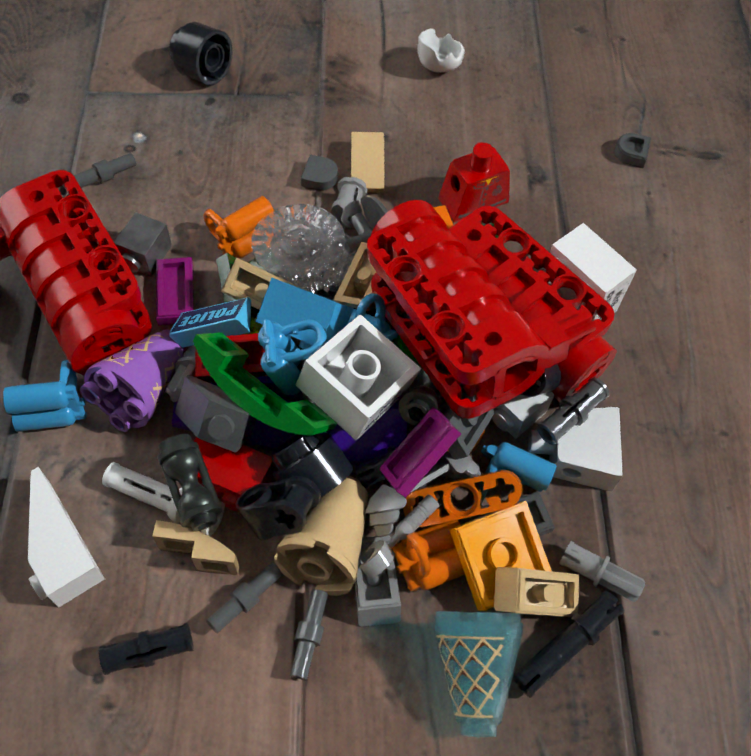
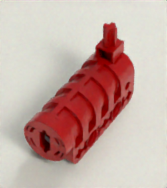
M66 170L49 172L18 185L1 196L0 260L12 255L67 360L76 373L85 375L87 369L93 364L143 340L149 335L152 330V322L146 307L141 301V292L137 280L71 172ZM63 186L67 190L68 196L63 198L58 187ZM89 241L97 242L98 246L93 249ZM102 262L106 270H99L97 265ZM124 290L128 293L120 295L117 291Z
M410 200L395 206L377 222L367 240L368 259L376 270V273L371 278L372 293L378 294L384 299L386 318L452 411L460 417H478L520 395L543 375L546 368H550L567 359L570 343L596 329V325L592 322L591 313L589 311L584 312L583 310L559 322H556L550 313L527 322L520 313L514 310L510 305L509 299L501 289L491 282L487 272L476 259L468 254L464 244L454 233L450 232L445 221L432 205L426 201ZM388 287H390V289H391V290L393 291V293L395 294L396 297H395L394 299H393V294H392V292L389 290ZM404 309L410 318H401L397 315V312ZM420 332L431 343L435 350L434 353H432V347L426 340L420 341ZM443 362L451 374L445 375L440 373L436 369L437 365ZM463 383V390L468 396L476 395V401L471 402L468 398L461 400L462 390L459 384Z
M481 206L449 228L450 232L454 233L464 244L468 254L476 259L487 272L491 282L497 285L509 299L510 305L514 310L520 313L527 322L547 313H550L556 322H559L581 310L584 312L589 311L592 317L598 315L602 318L601 320L595 319L592 321L596 325L595 331L570 343L567 359L557 364L561 371V381L559 386L551 392L558 402L565 396L574 395L590 378H599L604 373L617 353V350L603 338L610 329L615 315L612 306L506 214L494 206ZM508 241L517 242L523 247V250L511 252L504 247V243ZM543 267V268L546 269V272L543 271V270H540V271L536 272V271L533 270V268L539 270V269H541V268ZM563 287L570 288L576 293L577 298L573 300L560 297L557 290ZM401 309L397 313L402 315L405 310Z

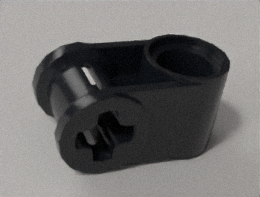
M293 476L276 482L260 483L252 486L241 494L235 503V507L257 538L268 540L276 536L301 532L306 525L308 511L315 508L321 500V492L319 487L310 479L302 476Z

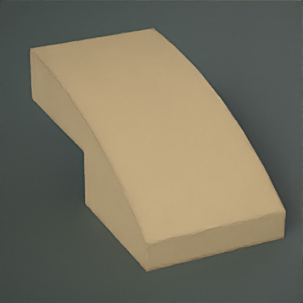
M351 132V177L359 178L365 182L367 193H384V132Z
M156 520L152 537L159 550L192 553L191 558L197 571L238 575L240 567L236 554L225 545L200 531H193L192 528Z

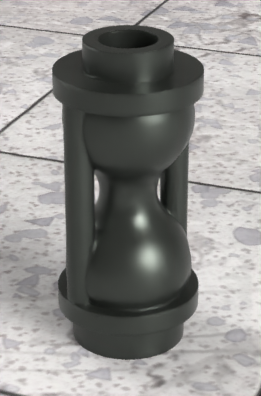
M443 362L437 365L436 369L440 373L445 375L451 374ZM420 367L421 370L408 391L400 399L398 406L401 417L414 427L417 426L431 408L434 407L440 411L445 402V399L422 367Z
M180 434L164 440L158 446L160 454L157 458L175 503L181 525L183 527L192 526L193 531H200L213 526L218 522L216 517L222 513L223 509L198 443L192 441L189 434ZM198 472L201 476L204 487L201 486L198 482ZM176 481L182 486V495L179 492Z

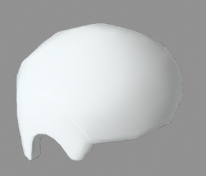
M434 29L421 32L418 38V57L423 67L434 72H449L456 69L462 63L465 49L460 42L452 39L449 33L444 38H438Z

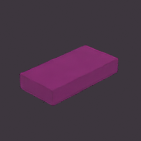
M192 257L156 259V320L158 326L175 324L181 313L194 310V265Z
M433 407L383 463L379 470L396 492L407 497L459 438L461 433L441 412Z

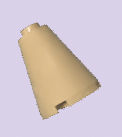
M348 476L337 487L321 497L315 508L308 511L306 525L301 532L286 534L278 543L277 552L274 556L275 564L291 581L301 586L303 580L316 584L315 589L325 591L328 595L333 596L347 594L351 590L358 574L366 518L365 511L368 504V492L361 482L354 477Z

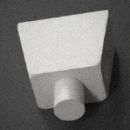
M619 408L592 409L588 413V419L582 425H574L555 445L544 441L537 430H530L528 452L549 455V462L557 465L553 476L555 478L612 491L623 476Z

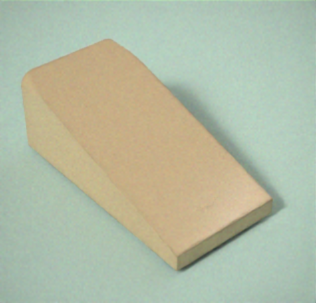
M498 567L496 569L494 608L496 611L571 617L574 613H578L579 574L511 567Z

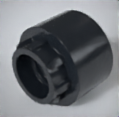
M190 22L184 27H180L173 34L169 46L170 57L177 71L204 84H217L225 77L230 68L233 55L231 40L224 31L199 22Z
M321 433L316 435L296 434L280 445L272 453L271 460L277 467L272 473L276 481L293 476L306 477L319 487L321 497L337 487L353 471V466L330 433L323 436Z

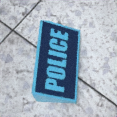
M246 297L183 312L171 328L169 336L184 348L194 345L193 340L196 334L223 333L225 336L250 333L251 299Z

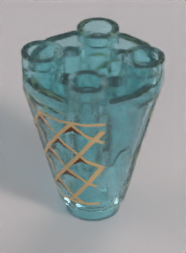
M435 611V636L455 720L457 723H460V734L472 737L497 736V725L502 724L523 635L521 613Z

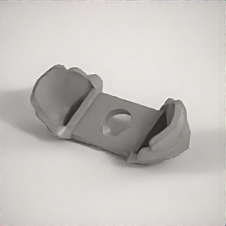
M446 451L412 491L437 477H444L445 475L452 479L482 474L479 470L480 465L472 460L471 453L468 457L456 460L453 459L449 451ZM384 484L371 497L365 511L366 514H370V526H374L377 537L388 536L393 533V523L398 520L400 509L407 504V500L403 495L396 492L394 488Z

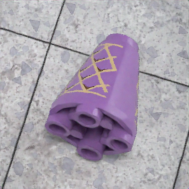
M163 330L162 332L152 334L93 364L87 369L84 376L85 384L80 387V393L86 401L97 405L109 416L110 423L116 429L126 432L131 427H143L152 418L175 373V363L178 359L183 358V352L185 351V347L182 348L169 336L170 330Z

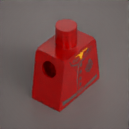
M485 142L477 143L473 147L472 153L454 159L449 165L438 197L442 206H446L452 221L462 220L481 206L498 207L509 203V167L497 150Z

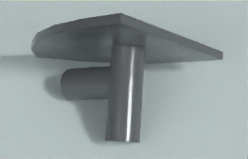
M367 195L360 199L365 217L363 214L357 213L351 218V223L359 235L344 240L348 253L357 251L361 242L367 243L377 222L388 212L383 204L374 196Z

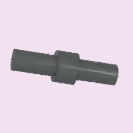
M132 153L109 162L104 159L92 164L91 169L76 174L74 177L81 188L96 181L103 183L113 179L114 174L136 166V160Z
M271 563L248 584L245 582L240 584L230 593L231 599L206 620L209 626L218 634L242 611L245 613L249 612L260 602L259 596L282 576L279 568Z
M311 590L304 621H300L295 636V641L298 642L290 676L299 680H307L314 649L320 646L324 631L321 621L328 593L325 591Z

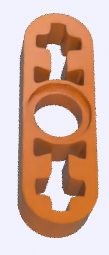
M498 470L418 488L406 497L407 504L403 507L404 515L406 517L413 510V505L419 502L418 496H423L424 498L429 494L436 501L439 500L440 496L437 491L443 490V504L449 514L443 515V506H440L419 527L509 509L519 501L522 495V483L515 473L509 470ZM498 478H503L505 484H513L515 490L509 493V500H502L500 494L490 495L485 498L489 505L482 506V492L476 482H484L483 490L496 487ZM466 487L472 491L474 504L471 508L461 510L454 506L451 495L455 488Z

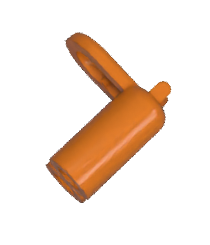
M260 196L223 219L211 209L206 210L203 215L209 231L220 242L217 244V247L223 251V254L229 253L239 259L276 238L280 233L276 222L273 220L275 217L274 209L264 196Z
M458 520L435 524L417 532H412L407 535L406 539L401 540V543L396 544L392 548L399 564L396 566L398 574H403L410 592L417 589L429 590L465 575L449 530L461 525Z

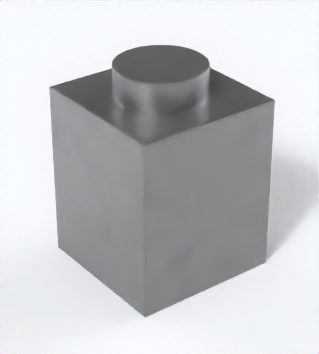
M135 212L114 241L132 272L139 271L149 276H152L156 270V259H163L172 247L167 224Z

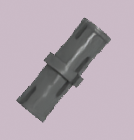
M596 377L590 378L574 395L565 396L559 402V408L538 424L536 429L540 437L547 443L555 445L574 425L580 426L588 419V413L609 396V389L600 379Z

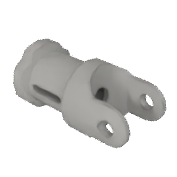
M344 177L338 183V199L332 204L330 214L333 229L338 232L335 233L334 231V238L336 239L343 237L345 228H354L351 223L353 215L357 213L362 214L360 199L367 195L366 183L359 178Z

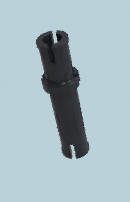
M604 591L581 614L574 613L568 619L569 625L517 672L515 671L512 674L515 683L519 681L522 683L518 686L520 690L528 697H533L538 689L586 645L593 646L600 640L599 634L618 616L624 613L622 604H618L616 607L613 606L618 599L613 594Z

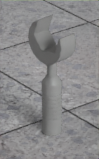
M427 494L395 527L394 535L387 542L379 540L360 555V560L363 564L359 567L370 579L382 573L395 557L392 548L400 540L406 539L408 534L419 528L440 506L439 503L431 495Z

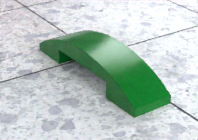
M223 333L195 335L193 343L213 380L234 403L251 416L276 429L299 435H316L335 429L337 422L308 399L287 403L245 370L243 365L249 354Z

